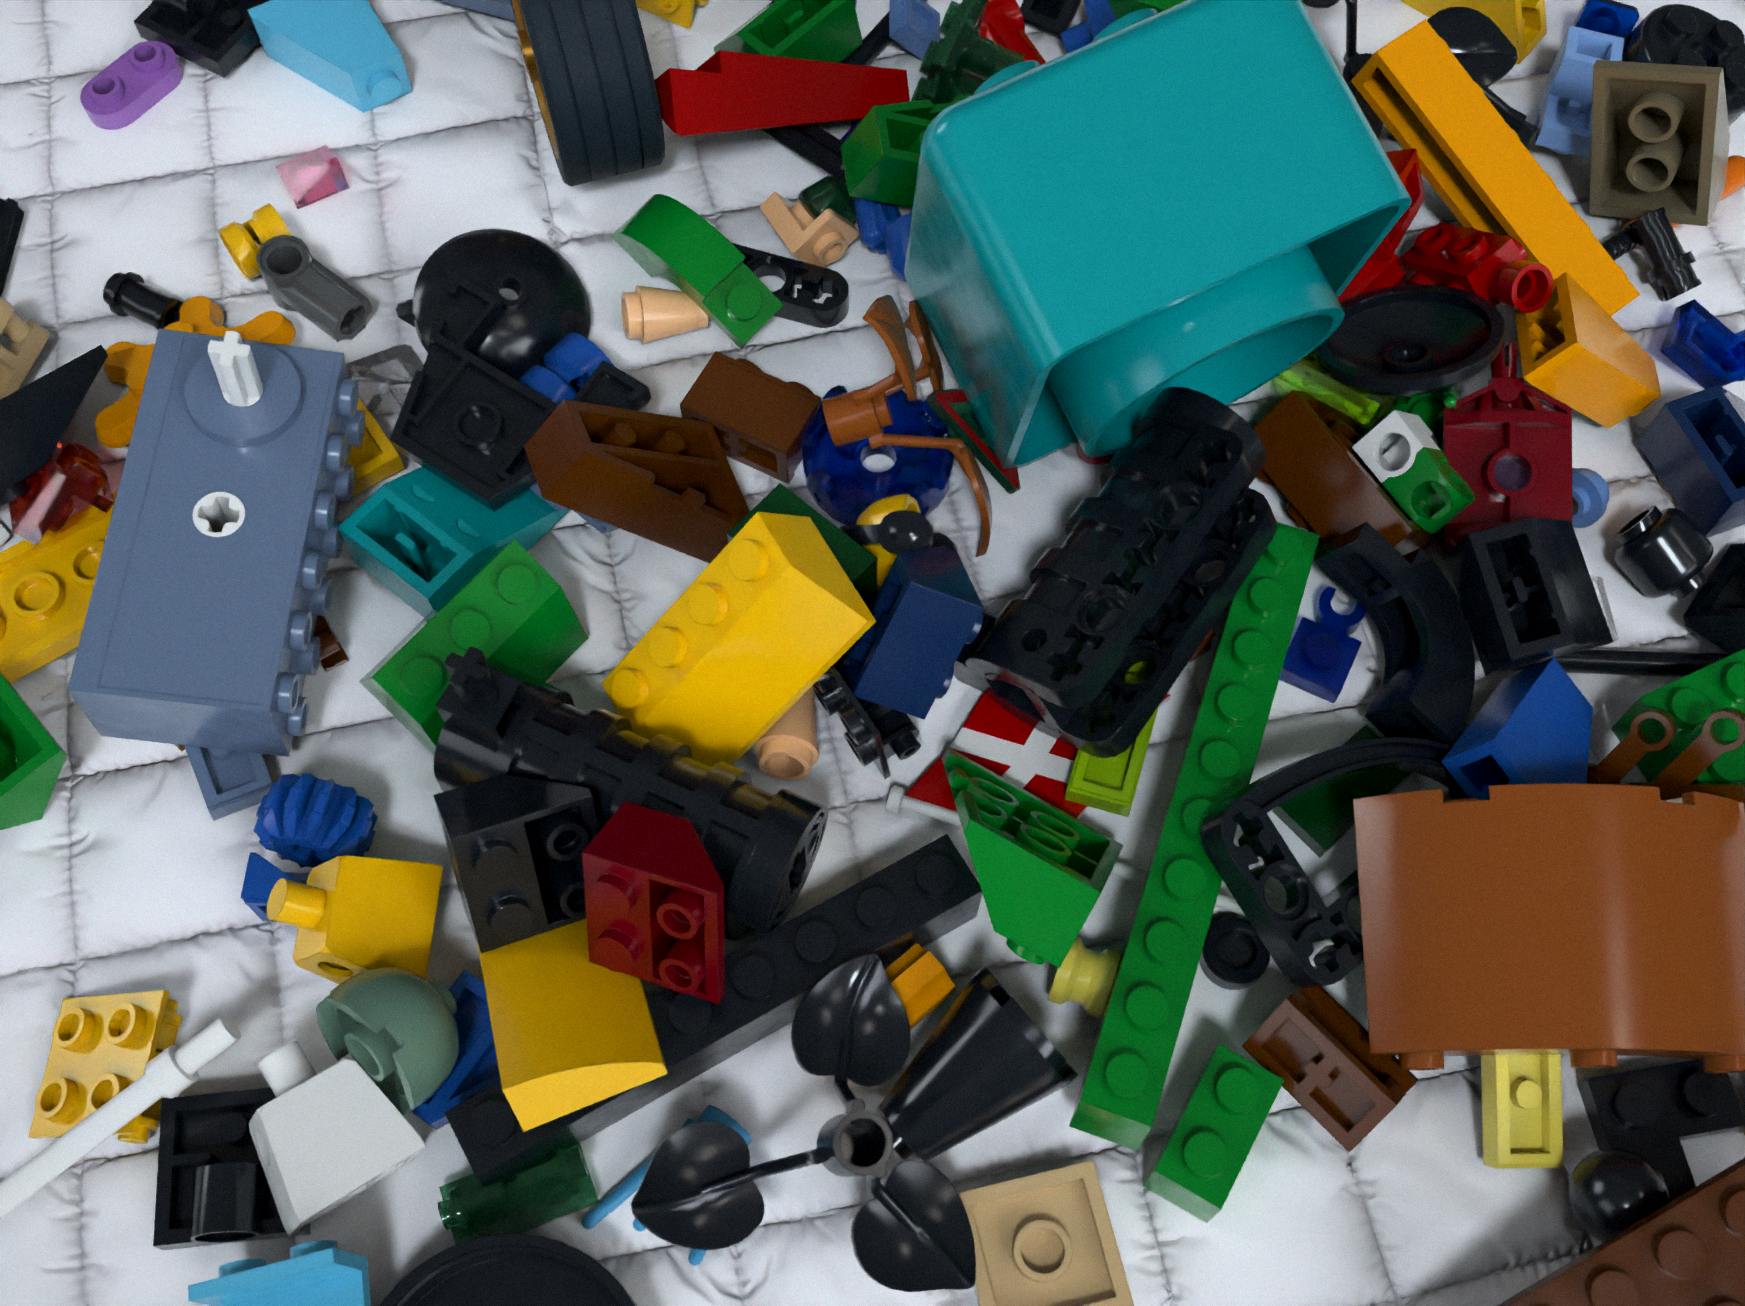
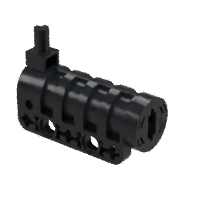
M1168 387L1158 394L1135 427L1136 441L1130 448H1123L1117 451L1101 473L1100 482L1102 488L1095 497L1083 499L1065 524L1067 536L1058 548L1047 549L1030 571L1031 586L1022 599L1010 600L997 618L983 612V621L977 637L972 643L964 644L953 665V675L958 681L986 692L1002 708L1029 726L1099 758L1115 757L1125 752L1133 744L1273 540L1277 531L1276 519L1265 496L1249 488L1267 459L1266 450L1261 439L1254 429L1232 409L1202 392L1189 388ZM1254 515L1256 519L1253 522H1249ZM1239 521L1240 523L1235 529L1234 524ZM1233 543L1236 545L1235 549L1231 547ZM1211 561H1223L1226 563L1224 572L1219 577L1206 582L1194 579L1197 570L1202 565ZM1185 593L1189 594L1187 599L1184 596ZM1185 614L1187 619L1183 623L1172 622L1168 625L1167 628L1165 627L1164 624L1169 619L1172 621H1179ZM1163 644H1165L1167 647V649L1164 651L1161 649ZM1143 661L1156 663L1153 674L1144 682L1138 684L1125 682V675L1133 665ZM1115 694H1118L1119 697H1118V699L1115 701L1114 698H1113V696H1114ZM1112 718L1115 720V723L1110 728L1100 726L1096 731L1093 729V726L1098 721L1108 723Z
M470 646L464 657L453 652L447 657L445 666L451 677L449 679L450 683L435 705L442 720L445 722L441 729L434 755V774L443 792L500 774L589 788L593 795L600 830L624 801L690 820L724 884V939L738 941L746 925L768 934V932L778 928L783 923L797 900L817 856L827 824V807L787 789H781L775 795H772L752 786L749 772L724 761L716 763L713 767L707 766L692 759L691 750L688 745L663 734H658L650 740L633 733L631 723L627 718L602 707L595 708L589 713L575 707L573 699L568 692L501 662L493 661L487 663L483 652L478 648Z

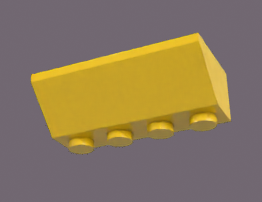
M756 512L601 684L618 714L630 721L633 733L649 740L658 734L670 737L688 745L691 750L692 759L710 767H713L720 761L734 765L876 620L810 517Z

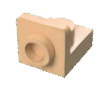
M774 192L759 206V209L792 255L805 263L825 268L839 260L845 254L848 246L859 236V231L854 224L834 210L828 208L818 216L804 201L799 200L796 204H793L777 192Z

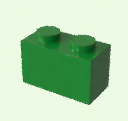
M1218 1044L1204 1064L1143 1187L1208 1223L1222 1209L1284 1079Z

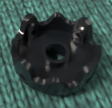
M1667 4L1652 10L1624 39L1623 47L1626 48L1622 55V61L1723 68L1729 126L1745 112V37L1742 30L1733 22L1721 20L1711 13L1694 6Z

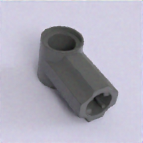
M280 235L264 242L258 250L256 260L268 290L279 307L287 311H297L337 342L342 339L352 340L365 328L368 315L372 311L369 299L314 259L303 240L291 235Z

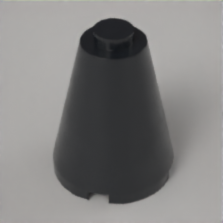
M984 965L969 980L883 1099L879 1108L891 1129L893 1149L903 1160H906L915 1153L922 1161L927 1162L1066 1087L1079 1075Z

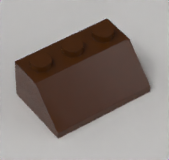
M1292 390L1253 428L1261 439L1267 455L1266 463L1257 476L1271 486L1276 484L1290 501L1286 508L1291 517L1307 531L1314 530L1320 535L1324 543L1365 522H1368L1402 556L1420 547L1423 549L1443 536V527L1432 534L1416 524L1352 447L1358 442L1359 436L1366 431V428L1337 395Z

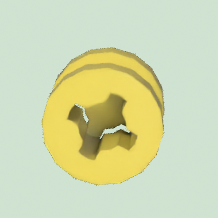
M1076 938L1060 968L1057 969L1048 1001L1059 1005L1068 1001L1083 1005L1088 1015L1101 1019L1120 961L1121 952L1109 948L1097 952L1086 948L1082 939Z

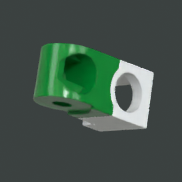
M1394 410L1352 448L1407 515L1425 531L1434 534L1474 502L1475 496L1466 481L1448 464L1449 460L1430 437L1433 433L1421 417L1416 414Z

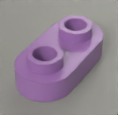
M159 41L140 42L92 78L83 87L80 101L94 125L106 130L121 129L132 124L172 92L183 78V69L174 50L166 43Z

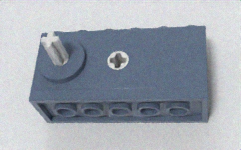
M159 328L67 689L101 736L289 757L293 736L304 735L308 720L309 701L307 697L301 696L305 676L315 675L317 672L321 650L320 637L313 635L317 616H327L330 609L332 580L331 578H326L329 557L339 558L342 549L343 537L337 528L342 521L337 520L340 502H350L353 493L355 471L354 466L348 464L351 447H361L365 432V412L363 410H356L359 391L357 379L349 378L344 353L242 340L240 333L235 331H226L225 336L220 337Z

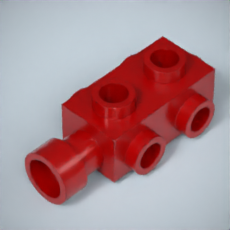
M1440 222L1438 225L1423 231L1416 238L1415 245L1398 259L1409 278L1406 281V285L1453 287L1474 293L1486 299L1495 307L1501 303L1507 308L1524 313H1532L1541 309L1548 302L1553 291V276L1550 270L1542 264L1528 261L1525 249L1516 239L1509 235L1502 236L1480 231L1472 227L1466 228Z

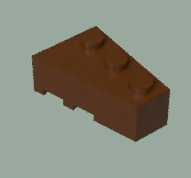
M564 399L523 446L544 499L707 563H711L728 544L727 533L750 512L711 422Z

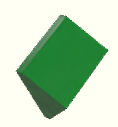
M0 671V830L42 819L67 754Z

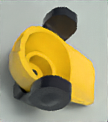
M899 494L882 498L870 504L858 516L856 525H846L839 528L877 558V587L880 588L899 552L938 546H948L957 550L956 544L946 535L933 533V525L921 514L917 500L910 497V494Z

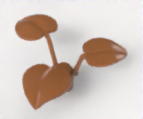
M891 295L879 297L869 307L863 316V320L867 321L885 342L894 360L895 372L871 386L822 400L823 412L835 447L868 438L871 449L889 445L946 449L952 452L968 477L979 506L981 533L976 557L985 555L989 546L992 528V505L987 484L971 448L965 447L964 442L960 438L884 434L883 427L894 424L887 396L905 388L908 401L917 400V382L929 377L935 395L939 392H945V381L941 360L934 346L930 326L917 301L909 302L910 315L905 323H903ZM905 327L916 338L922 354L917 370H914Z

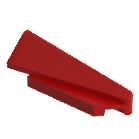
M721 50L695 70L669 68L654 80L661 118L675 134L680 136L863 119L873 106L910 101L906 70Z

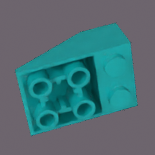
M419 467L383 484L337 528L356 564L425 618L497 548L515 539L528 552L571 509L557 511L531 489L527 488L494 512L424 467Z

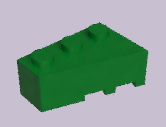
M971 94L958 95L951 103L935 105L932 104L930 99L873 106L840 146L849 196L913 207L921 141L925 130L935 116L943 109L971 96Z

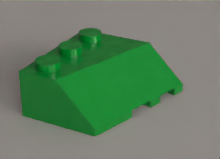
M947 747L942 761L994 931L1007 938L1006 944L1009 949L1021 958L1039 965L1047 961L1060 968L1101 895L1123 848V844Z

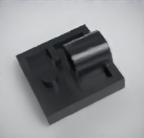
M151 0L152 3L133 22L142 38L148 41L166 43L174 50L176 55L225 78L260 41L247 10L270 0Z
M270 1087L174 1097L173 1099L162 1098L154 1247L161 1250H172L310 1235V1224L291 1236L287 1234L250 1134L248 1123L256 1110L276 1098Z

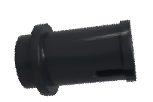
M115 273L108 279L103 290L104 301L109 304L110 310L118 316L125 317L130 315L155 327L157 330L159 328L164 329L167 325L179 321V310L183 303L146 285L144 279L137 273Z

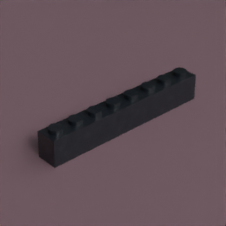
M945 834L768 932V934L725 956V996L719 1004L689 994L679 993L670 988L649 998L647 1002L668 1074L525 1132L502 1091L501 1081L445 1111L444 1113L476 1178L489 1194L499 1190L793 1022L797 1008L806 994L821 978L833 969L868 954H877L882 961L884 969H886L916 943L923 948L977 917L983 894L980 884L949 836Z

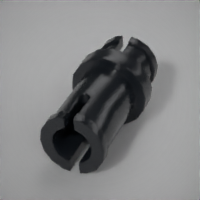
M1661 207L1627 226L1632 231L1651 271L1646 273L1650 283L1657 281L1666 302L1701 285L1702 282L1697 278L1691 266V263L1696 261L1692 251L1684 252L1665 214V208Z

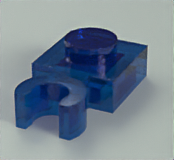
M1329 586L1322 592L1314 608L1315 622L1302 617L1287 650L1279 680L1331 703H1335L1362 643L1349 635L1358 629L1366 614V610L1357 602L1351 614L1340 615L1336 613L1331 607V601L1336 589Z

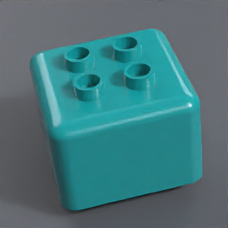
M1187 0L1160 13L1153 8L1131 12L1108 25L1091 43L1042 65L1038 61L1027 60L1008 66L983 82L973 95L955 102L936 115L925 130L921 141L904 274L1002 469L1024 467L1078 441L1087 456H1108L1116 454L1120 449L1130 448L1136 441L1135 427L1163 389L1168 387L1193 389L1228 406L1274 379L1321 345L1340 326L1345 317V312L1338 301L1339 296L1409 208L1412 199L1300 0Z

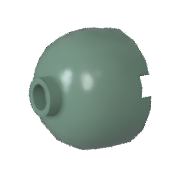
M393 966L362 971L331 990L330 995L317 1004L316 1015L319 1028L337 1061L350 1053L352 1058L403 1116L410 1110H414L417 1106H421L435 1094L449 1077L459 1055V1031L453 1016L457 1012V1004L449 990L436 979L431 978L426 981L416 973Z

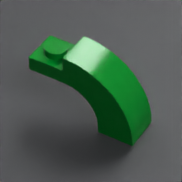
M663 194L653 195L611 236L651 278L655 274L660 275L689 296L740 349L784 306L743 263L746 257L725 236L700 215L669 196Z

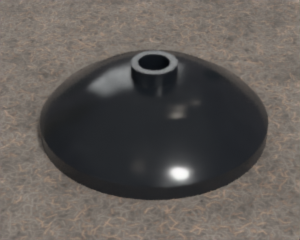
M480 229L463 233L437 248L427 259L418 275L412 301L413 319L419 339L427 353H429L432 345L429 336L436 318L442 319L449 301L447 290L451 279L456 273L500 298L505 312L472 353L512 378L518 380L534 365L545 367L544 355L567 333L574 332L588 339L591 323L590 306L586 290L579 276L568 261L557 251L532 236L507 229ZM503 288L511 289L518 295V299H505L501 296L499 290Z
M1403 285L1382 288L1358 295L1341 303L1340 305L1345 312L1342 323L1331 336L1314 350V356L1319 366L1326 373L1353 389L1387 396L1406 397L1424 395L1459 385L1480 373L1493 362L1503 348L1505 324L1501 313L1493 304L1465 290L1439 285Z

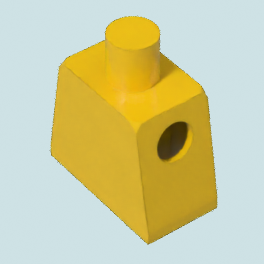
M337 856L312 868L306 884L284 878L279 879L272 888L268 898L267 917L272 921L298 927L293 952V959L298 967L337 984H341L362 971L390 966L409 970L426 980L443 866L431 863L360 856Z

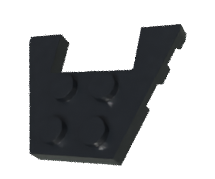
M456 273L451 279L447 290L449 301L442 319L436 318L429 336L432 345L422 371L416 370L390 441L396 451L495 512L537 482L523 446L558 405L472 353L503 315L505 309L500 298ZM603 360L572 400L638 411L646 406L652 397L647 385Z

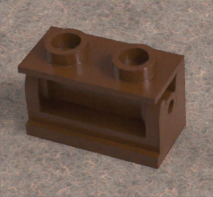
M715 351L680 403L682 418L712 423L726 456L787 484L794 477V472L810 448L816 433L820 435L823 431L821 397L815 395L808 387L794 381L787 383L762 372L757 365L749 360L742 358L735 360Z
M1321 986L1301 988L1292 995H1289L1242 1045L1264 1069L1284 1079L1282 1087L1349 1153L1399 1104L1400 1100L1419 1080L1409 1070H1400L1399 1060L1396 1057L1370 1054L1369 1032Z

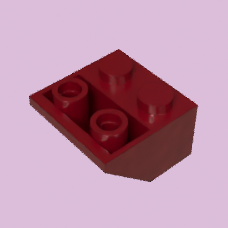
M624 801L582 852L589 962L606 967L614 972L624 973L670 988L679 993L689 994L719 1004L725 996L724 884L690 820Z

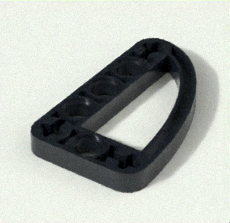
M1410 737L1377 738L1342 745L1298 760L1259 778L1223 801L1204 818L1201 827V842L1208 858L1282 974L1290 983L1300 988L1332 985L1342 980L1364 960L1362 935L1351 927L1347 919V907L1351 898L1360 902L1358 868L1321 899L1267 813L1298 793L1332 777L1376 769L1409 771L1429 777L1449 789L1444 793V800L1469 798L1441 762L1452 746L1437 741ZM1236 824L1243 831V835L1238 839V847L1231 838L1237 830ZM1261 856L1264 865L1249 869V865L1260 862L1257 857ZM1269 876L1278 879L1286 892L1287 902L1281 914L1275 912L1268 905L1265 898L1264 887ZM1330 939L1334 944L1325 946L1314 956L1315 967H1313L1308 958L1314 951L1312 943Z

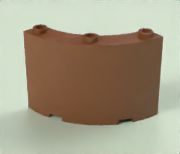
M1617 784L1490 785V800H1478V798L1444 800L1443 789L1353 799L1370 1054L1399 1057L1400 1070L1445 1069L1444 1056L1570 1055V1065L1572 1068L1618 1067L1617 1055L1701 1060L1705 1073L1745 1072L1744 803L1726 797L1695 791L1682 794L1683 798L1661 801L1659 787Z

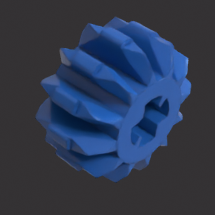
M311 773L303 774L301 777L295 774L282 775L278 782L272 784L268 795L263 796L256 813L258 820L253 831L260 838L259 843L265 849L277 852L280 860H291L298 863L301 868L306 866L314 868L337 856L363 857L365 852H369L376 831L373 829L378 816L373 811L374 805L367 798L356 795L357 791L353 787H343L336 784L332 778L328 780L318 779Z

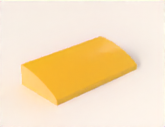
M586 919L484 953L480 952L478 946L502 1091L524 1132L668 1074L641 979L624 973L614 972L606 967L589 962Z

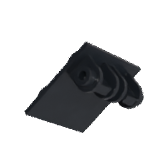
M849 648L812 688L829 716L837 712L847 730L844 733L845 739L859 762L864 767L874 762L882 776L887 779L890 777V772L886 759L896 754L900 760H904L915 754L921 747L920 742L917 740L920 731L906 713L855 697L850 689L843 667V661L850 650Z

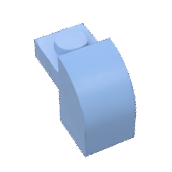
M1569 25L1553 62L1536 113L1534 125L1538 128L1536 130L1535 145L1547 147L1559 154H1575L1591 158L1593 66L1597 60L1622 61L1625 38Z

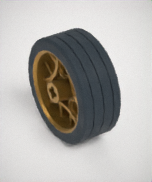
M510 0L530 82L533 84L550 145L564 183L572 187L588 183L589 181L592 182L660 165L665 157L663 124L653 71L635 0Z

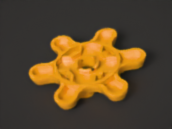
M195 296L185 301L179 310V321L173 322L164 328L224 337L226 331H235L240 333L242 340L287 346L296 337V329L293 323L277 311H267L241 326L225 328L222 326L225 318L223 310L215 302L204 296ZM121 341L109 346L105 350L108 357L103 367L108 379L114 383L127 384L130 388L123 398L104 408L95 418L97 438L105 447L120 448L130 444L155 344L138 345Z

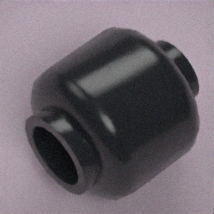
M1653 505L1635 516L1614 536L1619 544L1613 553V560L1636 587L1649 598H1659L1672 592L1677 599H1682L1699 588L1709 578V574L1703 568L1710 561L1714 547L1685 513L1677 508L1659 511Z

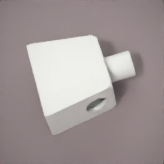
M293 1041L270 1053L257 1064L276 1098L256 1110L248 1123L249 1130L283 1227L289 1236L410 1163L426 1147L416 1130L361 1066L350 1057L316 1074L298 1041Z

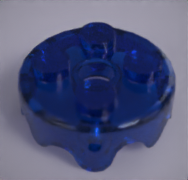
M835 386L825 394L822 400L847 393L848 391L845 386ZM903 390L887 396L894 424L883 427L884 434L950 438L945 409L937 401L936 397L930 395L923 400L917 399L909 402L906 392ZM822 402L815 419L803 434V474L808 491L825 513L844 525H856L858 516L870 504L882 498L899 494H910V497L917 500L921 514L926 518L939 506L949 490L954 468V455L949 450L889 445L871 449L868 438L835 447L826 424ZM881 454L891 458L895 464L888 471L876 473L866 469L862 462L871 455Z

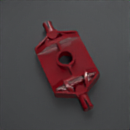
M1504 342L1499 355L1491 362V379L1488 381V386L1458 400L1453 408L1445 407L1438 414V420H1443V453L1449 460L1448 464L1466 481L1475 496L1474 502L1443 526V538L1437 541V547L1445 552L1450 551L1468 534L1529 518L1571 520L1573 526L1572 408L1525 385L1524 378H1517L1518 343L1509 342L1505 346ZM1512 459L1523 467L1526 480L1521 490L1509 491L1497 483L1494 477V467L1498 460Z

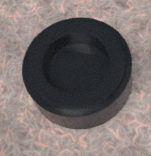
M1234 917L1225 918L1214 923L1208 929L1199 963L1206 977L1217 986L1229 990H1241L1252 986L1260 979L1268 967L1270 953L1248 920Z

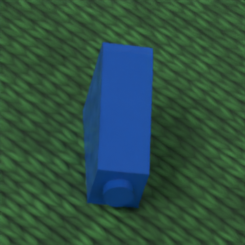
M1555 657L1549 658L1503 679L1441 762L1469 798H1478V800H1490V785L1586 784L1593 707Z

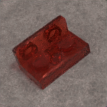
M70 440L66 446L58 443L45 467L24 479L29 485V491L8 503L12 533L37 545L47 530L53 533L58 532L66 523L75 507V501L70 499L73 494L107 513L115 501L106 472L100 467L103 460L92 450L78 442Z

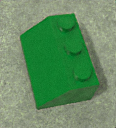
M513 539L497 548L359 682L435 755L437 741L445 724L435 705L450 683L449 679L451 677L445 666V661L452 652L464 657L470 646L475 647L483 652L487 663L498 661L545 682L588 639V636L561 586Z

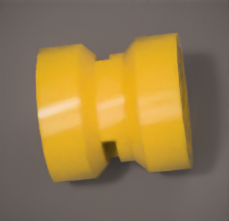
M270 203L253 211L252 218L243 224L232 222L217 230L232 259L248 281L261 275L256 258L258 250L264 242L276 236L291 235L284 221Z

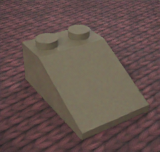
M1597 60L1593 66L1589 214L1635 219L1664 207L1666 210L1665 214L1670 223L1708 226L1726 186L1730 132L1723 68Z

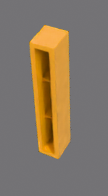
M1426 19L1377 50L1351 80L1403 149H1417L1421 173L1463 227H1472L1484 232L1513 237L1525 249L1528 261L1546 266L1550 270L1553 280L1567 272L1610 316L1640 295L1627 278L1624 270L1615 263L1594 236L1589 225L1576 213L1556 187L1553 179L1537 163L1520 141L1518 134L1509 127L1485 96L1483 89L1474 82L1450 51L1447 43L1439 37Z

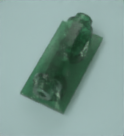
M580 1142L567 1150L563 1146L555 1148V1157L541 1165L515 1174L516 1179L507 1185H504L500 1180L483 1187L473 1173L440 1186L439 1189L443 1200L438 1202L439 1214L445 1229H451L455 1245L482 1236L503 1233L521 1234L599 1203Z

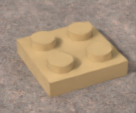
M1093 1160L958 1193L966 1210L974 1239L976 1255L974 1290L978 1306H1134Z

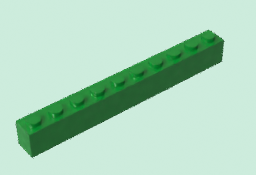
M1276 522L1277 531L1273 540L1229 602L1069 1127L1139 1151L1153 1126L1222 883L1221 876L1208 858L1201 842L1203 820L1211 810L1250 784L1320 537L1318 534ZM1235 833L1231 836L1232 840H1234Z

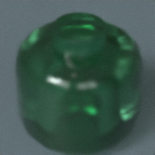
M836 176L821 178L802 189L797 197V202L802 200L815 218L830 208L854 225L857 222L854 199L857 197L849 196L847 184Z

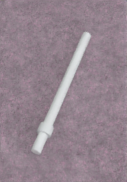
M223 1015L183 1046L170 1045L146 1063L143 1076L1 1181L0 1219L163 1096L173 1099L199 1079V1069L241 1038V1033L236 1024L229 1017Z

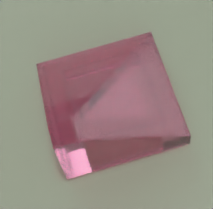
M327 145L275 165L297 209L349 188L337 157Z

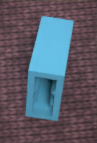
M270 0L247 10L262 48L269 58L363 113L413 92L402 55L367 0Z

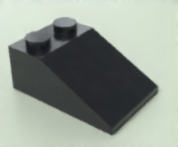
M102 345L0 400V507L28 492L31 488L24 479L45 467L108 357Z

